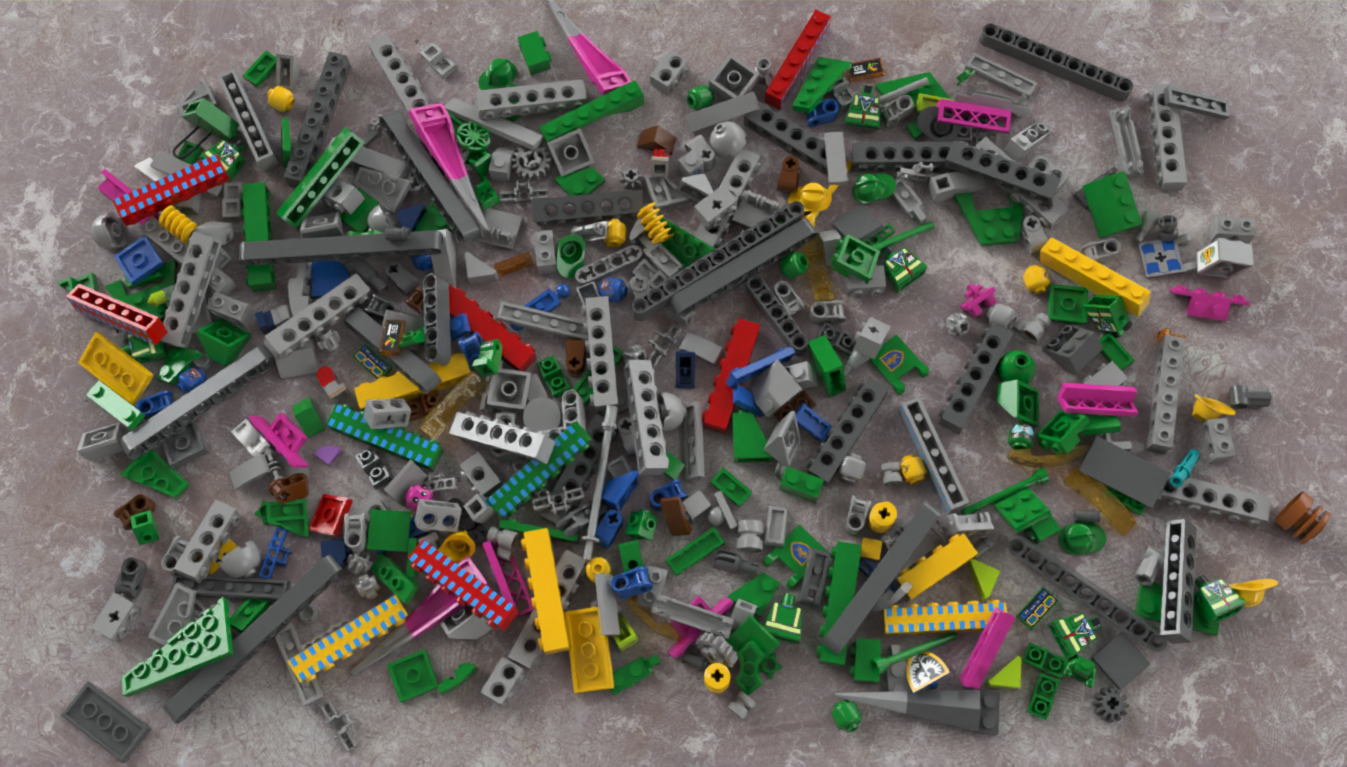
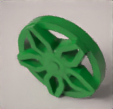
M470 121L458 128L456 140L467 151L481 152L489 146L490 134L488 129Z

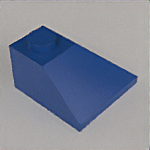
M634 470L609 480L606 485L603 484L601 502L608 508L620 512L640 483L639 472Z

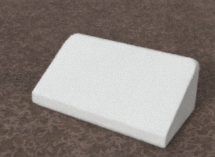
M150 157L134 166L139 173L152 182L168 176L151 168L150 164L153 160Z

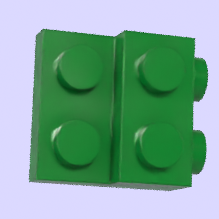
M849 234L843 240L839 239L835 246V249L838 251L830 259V263L833 264L831 269L847 278L852 274L868 282L871 279L880 251Z
M1060 409L1035 436L1043 450L1048 451L1052 449L1058 455L1062 452L1068 454L1080 442L1077 434L1090 421L1086 415L1065 413Z

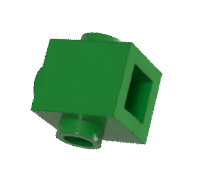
M151 510L131 516L132 529L139 545L160 539L158 526Z

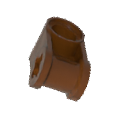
M788 156L783 160L777 184L778 191L797 193L800 167L796 157Z
M416 286L414 288L415 291L409 298H405L404 302L424 317L423 290Z
M567 340L566 366L568 374L575 378L580 377L584 373L585 340Z
M296 473L275 480L269 485L268 491L272 496H275L276 501L280 504L305 498L309 495L307 475Z
M138 494L114 512V516L123 523L124 530H131V516L149 510L153 513L155 502L145 495ZM146 501L145 506L141 509V504Z

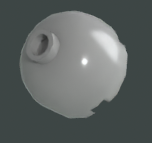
M730 121L716 125L710 135V145L719 158H727L725 155L731 154L733 156L742 150L746 144L745 137L747 135L738 124Z
M381 203L374 207L368 215L369 232L375 229L385 233L386 228H402L396 217L393 218L389 214L391 211Z
M115 212L100 215L94 220L91 228L93 240L100 247L107 250L125 247L128 241L125 242V235L129 236L127 226L120 217L114 215L116 214Z
M657 393L663 431H671L678 428L686 416V408L683 406L682 401L672 393Z
M254 541L246 542L247 547L235 548L221 559V562H218L227 575L234 578L242 576L249 578L256 573L255 568L260 563L261 554Z

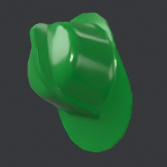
M507 58L493 60L479 78L480 89L505 88L516 78L517 68Z
M885 173L863 174L854 184L852 195L858 203L862 204L883 200L894 193L896 182L893 177Z
M576 234L565 236L556 246V267L559 274L565 278H574L576 271L584 265L586 244L581 236Z
M1092 522L1073 523L1065 526L1060 531L1058 542L1060 547L1071 555L1095 553L1105 546L1106 534L1098 524H1092Z

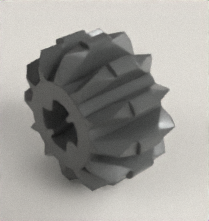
M1112 686L1108 687L1107 690L1101 688L1100 694H1094V697L1098 700L1092 702L1093 706H1098L1094 713L1101 712L1100 719L1104 720L1107 717L1109 723H1112L1114 719L1120 721L1121 715H1127V712L1123 709L1129 707V704L1123 702V700L1127 699V696L1120 697L1121 690L1117 689L1114 692ZM1108 701H1111L1110 703L1114 704L1113 708H1110L1111 706H1107Z

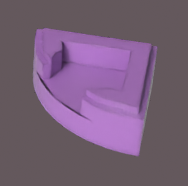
M324 446L318 449L314 455L331 466L342 450L336 446Z

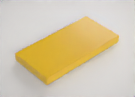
M101 332L94 333L78 364L132 406H136V403L140 400L154 374Z
M598 607L564 612L570 645L569 656L574 694L614 688L608 636L601 634Z

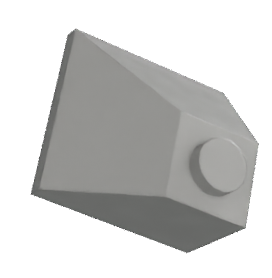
M778 359L750 383L755 403L767 418L802 390Z
M469 606L460 609L439 622L447 636L454 639L477 640L479 637L486 635L492 628L486 624L487 620L481 617L479 619L471 613L472 609Z

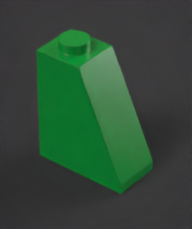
M204 98L190 102L182 115V118L223 140L235 138L239 131L237 128L240 124Z
M824 335L808 341L809 355L828 397L845 392L844 367L827 337Z
M739 410L733 413L734 463L773 462V457L764 451L767 440L753 413L746 410Z

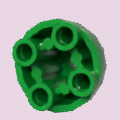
M1013 350L1002 356L997 364L996 371L997 377L1002 382L1019 380L1026 384L1032 382L1036 373L1033 358L1022 350Z

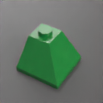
M221 318L197 330V336L208 357L224 366L238 358L251 338L250 333Z
M1019 380L998 383L997 402L1014 418L1033 427H1039V390Z

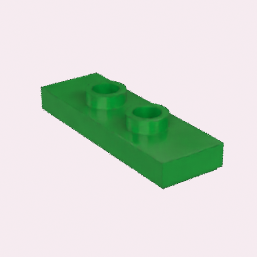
M713 527L665 559V562L674 575L678 577L725 545V541L715 527Z
M380 553L370 569L403 603L409 604L419 588L386 554Z

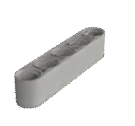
M336 137L330 138L324 152L327 150V148L331 145V143L335 140ZM364 147L360 148L347 165L358 170L360 167H366L403 179L407 178L410 171L405 162Z

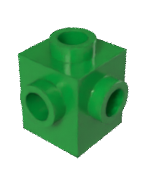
M645 509L631 511L625 534L637 540L652 541L658 518L651 515V511Z

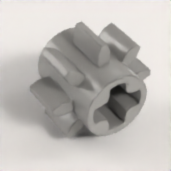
M628 167L626 171H622L623 177L620 178V183L624 184L625 190L627 188L634 190L637 186L641 187L640 181L643 180V176L638 174V168L631 169Z
M956 312L954 315L949 316L946 321V328H949L948 333L959 337L967 333L970 327V322L966 321L968 316Z
M327 328L318 335L319 339L316 340V344L320 350L326 349L327 352H331L339 347L340 336L336 330L332 332Z
M637 344L627 346L623 352L624 363H627L629 360H646L647 357L645 349H641V345Z
M366 551L353 552L352 555L349 554L346 561L349 564L348 569L356 575L366 574V571H370L373 564L370 561L371 556Z
M365 574L358 578L360 582L356 584V588L362 598L367 596L370 600L378 596L377 590L381 588L375 576L369 577V575Z

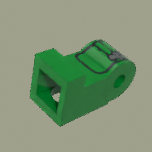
M494 339L480 344L479 358L474 360L472 367L483 377L498 373L502 357L501 342L498 339Z

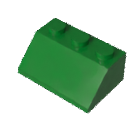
M1125 171L1106 176L1082 186L1099 239L1133 230L1142 225Z

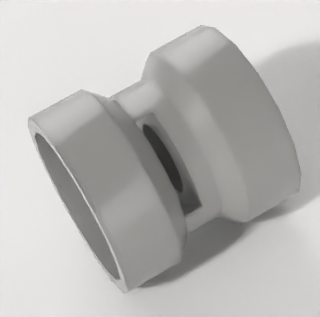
M888 462L881 465V471L884 473V486H895L903 483L899 462Z
M740 691L735 702H731L728 708L737 717L744 720L749 709H753L756 703L748 695Z

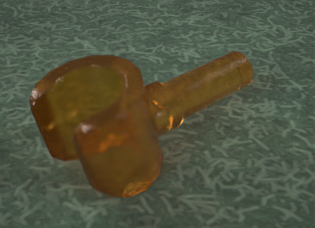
M1163 328L1157 336L1158 340H1161L1165 335L1186 338V335L1171 332L1169 328Z

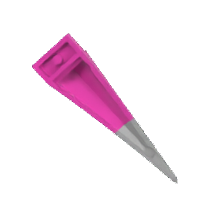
M546 0L591 83L597 86L602 95L631 82L625 70L603 53L569 19L554 0Z
M443 103L410 109L408 114L416 127V132L483 230L487 232L488 226L471 186L451 118Z
M469 556L458 563L460 567L490 587ZM438 584L410 614L406 622L401 624L372 653L359 663L350 674L352 676L356 675L464 607L455 601L456 597L454 595L448 596L441 591L440 588L442 586Z

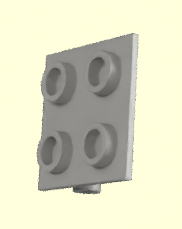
M745 190L743 200L732 221L751 228L777 212L781 204L751 192V190Z
M488 208L484 218L488 230L485 232L479 225L480 237L477 238V241L512 250L523 216Z
M272 448L264 450L270 470L268 477L271 483L296 473H304L307 477L310 476L308 467L294 468L276 450H272ZM300 448L298 454L304 459L303 453Z
M912 516L880 538L888 550L912 520ZM927 535L904 564L903 569L909 568L917 560L936 548Z

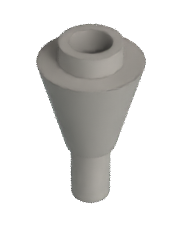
M1154 210L1144 211L1141 221L1142 225H1140L1139 232L1134 239L1136 242L1141 243L1145 235L1158 224V219L1160 218L1158 212Z
M853 350L847 364L844 366V376L846 377L852 369L860 366L870 358Z

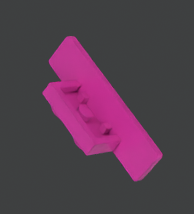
M1176 285V288L1170 287L1169 290L1175 294L1190 296L1186 314L1226 321L1230 303L1250 306V302L1245 299V296L1234 294L1233 297H1228L1224 292L1215 291L1214 294H1211L1201 288H1195V291L1188 290V287L1183 285Z
M279 413L272 425L261 416L251 415L249 417L253 427L261 431L265 436L264 438L276 447V451L288 460L290 466L294 468H306L308 466V463L298 454V451L308 437L285 414Z
M697 596L690 604L724 615L730 610L733 601L724 597L710 609L704 600ZM672 620L669 624L679 634L681 639L667 651L668 654L673 658L682 656L686 652L687 647L691 643H695L704 631Z

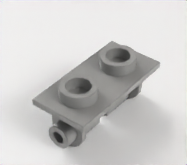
M608 221L595 222L580 227L575 226L571 230V234L581 236L585 243L606 239Z

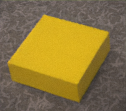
M863 537L860 558L879 562L883 541Z

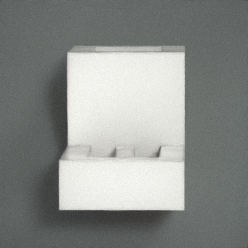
M247 419L231 431L253 457L262 454L265 449L270 447V444Z

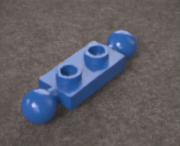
M559 284L554 293L549 288L524 307L550 313L561 305L559 298L564 299L570 295V287L566 284ZM510 324L511 328L515 331H520L524 328Z

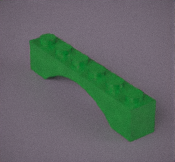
M633 80L540 126V134L544 136V143L548 148L547 142L579 128L582 130L591 123L606 116L630 112L644 105V94L637 82Z

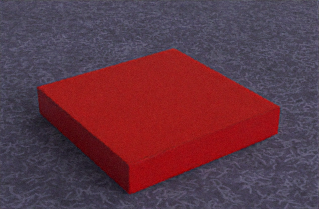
M323 494L310 524L309 531L339 538L344 525V515L349 513L353 500Z

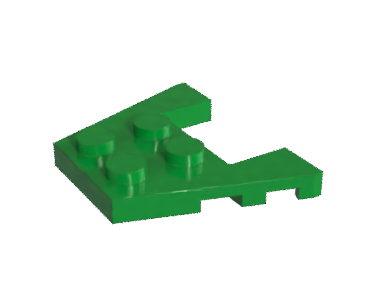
M930 72L878 83L875 86L878 93L883 96L927 77L929 84L904 94L912 98L915 104V112L918 94L920 93L950 99ZM917 119L906 125V130L916 141L922 133Z
M972 193L955 194L954 201L956 204H959L961 213L967 218L970 224L969 227L980 246L1013 244L1019 241L1024 206L1020 202L1015 203L1010 197L1011 194L1007 193L1010 204L1009 208L975 210Z
M173 259L165 262V265L159 268L164 276L162 283L134 294H127L122 280L108 284L105 288L114 299L155 315L161 321H164L165 312L168 309L167 303L153 306L148 304V299L151 294L163 290L167 301H171V294L177 283V262Z

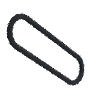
M197 126V127H196L194 130H192L181 142H179V143L174 147V149H173V151H172L173 155H174L176 158H178V159H183V158L188 157V156H189L195 149H197L210 135H212V133L207 134V135H206L195 147H193L186 155H184V156H178V155H176V153H175L176 149H177L181 144H183L195 131H197V130L200 128L199 126Z

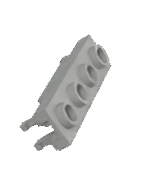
M964 81L962 82L961 90H956L955 101L1010 110L1012 115L1018 117L1027 115L1026 94H1021L1018 102H1016L1011 97L976 89L968 92V83Z
M1126 107L1121 111L1120 108L1110 110L1109 115L1122 171H1125L1127 177L1142 176L1144 174L1143 161H1141L1137 135L1130 116V107Z
M658 593L651 610L653 614L729 639L735 620Z

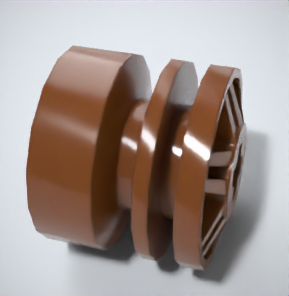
M1304 491L1295 496L1274 520L1284 530L1294 526L1295 529L1291 536L1295 538L1301 534L1298 542L1302 545L1315 538L1324 529L1332 515L1329 511L1319 515L1324 508L1321 505L1312 510L1310 507L1314 499Z

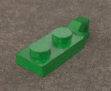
M654 655L649 659L646 656L639 657L612 672L614 688L611 691L613 694L617 695L649 677L654 672L652 668L660 664L658 656Z

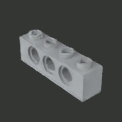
M218 500L213 502L174 567L179 575L199 584L202 579L207 577L211 564L219 557L221 547L228 542L230 532L240 521V514L236 508ZM224 522L221 527L216 528L218 523ZM213 539L210 545H205L208 540ZM203 556V559L200 562L195 563V560L198 557Z

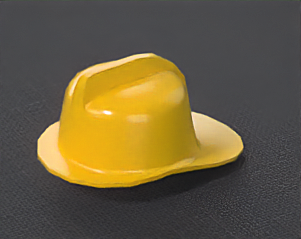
M809 183L806 186L798 187L797 193H790L788 204L798 201L803 204L804 212H820L830 206L832 195L822 185Z
M1195 394L1197 399L1193 405L1192 416L1195 419L1206 422L1207 420L1218 419L1223 414L1235 415V411L1230 406L1218 400Z
M464 530L463 532H452L448 535L438 551L458 564L468 556L471 558L476 548L474 541L467 534V531Z
M1257 579L1244 583L1229 584V586L1246 601L1244 607H1253L1263 601L1265 590L1278 585V581L1273 579Z

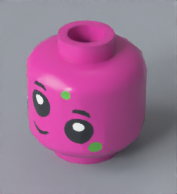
M419 484L414 487L411 486L404 498L406 506L417 511L419 499L434 500V493Z

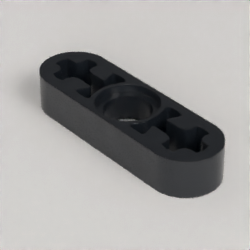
M450 499L448 502L460 504L459 506L463 513L460 515L459 520L461 529L467 531V534L476 545L483 546L482 543L487 542L488 530L482 523L473 521L470 527L463 526L464 518L470 517L468 512L464 513L466 509L460 499ZM475 528H476L481 534L484 533L483 536H484L485 538H484L483 540H481L480 538H479L478 540H476V539L478 538V536H477L476 533L473 531Z

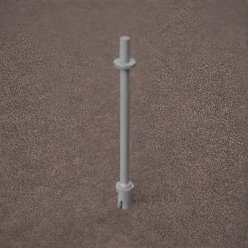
M615 406L606 407L605 419L601 425L604 430L588 532L587 536H582L581 540L586 542L583 556L585 561H591L593 544L599 543V539L595 537L611 436L612 432L617 429L615 423L618 407Z

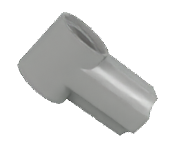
M1149 545L1145 548L1139 559L1141 563L1135 575L1137 583L1143 586H1151L1157 572L1164 564L1165 554Z

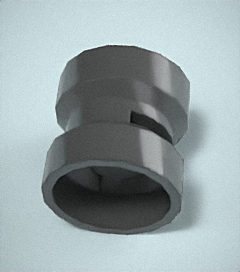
M1166 215L1158 219V227L1160 228L1158 232L1159 239L1172 241L1178 237V229L1176 228L1178 225L1177 217Z

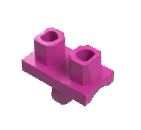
M969 284L967 286L968 292L964 296L966 299L972 298L960 306L962 311L967 310L972 317H977L983 312L978 303L982 301L986 308L996 304L997 300L993 294L996 292L994 287L986 288L979 293L983 289L980 284L976 287L973 284Z

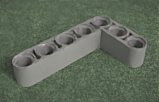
M568 390L562 395L564 427L543 431L548 433L549 438L552 440L576 421L586 431L584 401L575 390ZM490 448L491 453L502 463L527 459L507 452L500 453V450Z

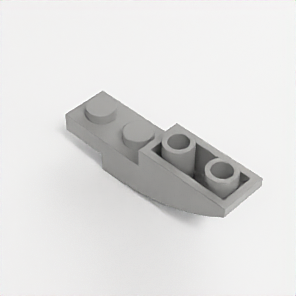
M306 262L298 263L296 278H289L288 282L289 303L293 316L313 303L309 297L310 286L308 285L309 279L312 278V269ZM305 325L299 326V329L302 331H307L308 327Z

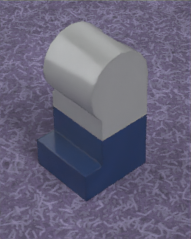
M283 305L264 313L263 311L257 312L255 316L259 329L265 335L292 318L293 314L290 305Z

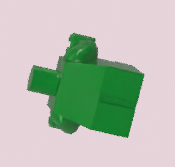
M1076 654L1067 663L1062 674L1067 677H1077L1076 679L1083 682L1086 687L1092 688L1096 679L1095 663Z

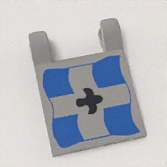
M1189 234L1180 235L1172 241L1155 240L1138 243L1146 279L1179 273H1193L1196 271V261L1183 264L1178 246L1189 244L1191 240Z

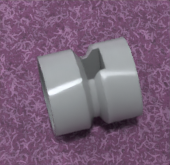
M758 520L738 521L737 533L740 537L737 538V550L747 553L763 551V539L760 538L763 534V522Z

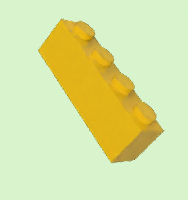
M957 533L948 540L950 542L948 545L936 547L931 551L933 555L929 558L923 556L915 562L917 566L911 570L907 567L898 574L900 577L897 580L901 586L906 581L913 586L907 592L911 600L978 555V552L965 534L960 536Z

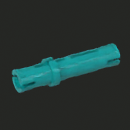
M1189 450L1182 463L1174 469V474L1170 478L1172 486L1181 487L1183 482L1190 477L1191 470L1201 457V453L1198 450Z

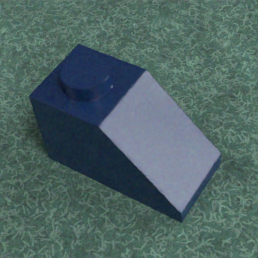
M344 538L320 541L321 559L331 555L344 569L348 565L346 561L349 554L352 555L353 553L345 544Z

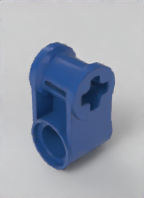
M833 99L821 101L810 114L804 113L808 120L806 122L807 126L816 127L835 121L838 117V103Z
M478 332L473 333L472 336L458 339L459 347L473 370H475L472 367L473 362L476 360V357H479L480 344L483 342Z
M171 391L159 392L156 395L139 400L135 407L145 415L144 419L148 420L173 403L171 398L173 394ZM147 407H151L148 412L144 413V410Z
M675 479L651 493L650 506L653 510L662 511L661 504L654 502L656 497H680L682 501L689 497L687 493H684L680 485V479Z
M608 511L596 527L595 537L599 539L597 544L606 550L611 547L616 535L623 526V518L618 511ZM616 517L618 522L611 524L610 518L614 519Z
M637 567L631 571L618 574L611 581V586L620 599H627L646 593L653 588L652 583L649 582L647 576L648 569L646 567ZM621 585H625L624 588L619 589Z

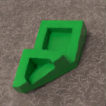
M482 174L479 185H476L474 189L476 192L475 196L485 211L500 203V199L486 176Z
M93 273L76 279L69 277L57 282V285L70 292L78 284L99 291L96 275Z

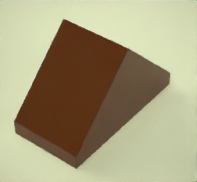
M657 125L641 130L637 148L654 151V149H669V154L672 155L676 137Z

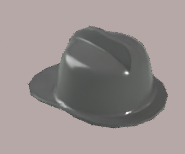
M936 106L924 108L917 118L919 129L937 142L953 141L959 133V125L937 122L939 108ZM944 111V118L951 119L953 117L952 115Z

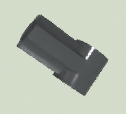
M1236 385L1229 388L1230 407L1233 409H1243L1249 406H1270L1272 395L1269 389H1248L1245 385Z

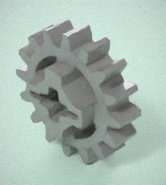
M539 145L535 150L527 147H517L518 153L513 152L514 158L511 160L513 170L516 171L518 177L522 175L523 180H526L527 177L530 178V181H533V177L540 180V175L546 176L545 170L550 171L549 165L552 162L546 147L541 148V145Z
M705 632L704 634L701 633L696 640L697 649L701 650V654L711 664L720 663L727 668H732L738 659L737 652L733 651V647L721 636L715 637L712 633L709 635Z

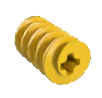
M656 202L646 205L637 214V218L642 219L641 225H646L644 230L649 232L648 238H653L651 241L653 245L660 244L674 235L667 234L671 230V228H664L667 221H660L664 216H657L660 209H653Z
M174 206L165 208L159 218V224L162 228H165L166 231L170 232L178 240H181L182 243L189 245V239L197 227L195 222H192L190 218H186V215L181 214Z
M888 501L880 502L873 506L868 517L869 528L873 532L880 534L889 531L897 517L895 506Z
M714 663L707 667L704 674V682L709 691L719 694L727 690L731 677L728 668L720 663ZM715 675H719V682H715Z

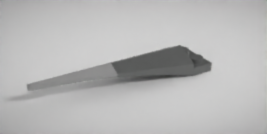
M948 690L919 691L915 694L913 691L834 694L838 698L896 711L975 733L998 735L1000 692Z

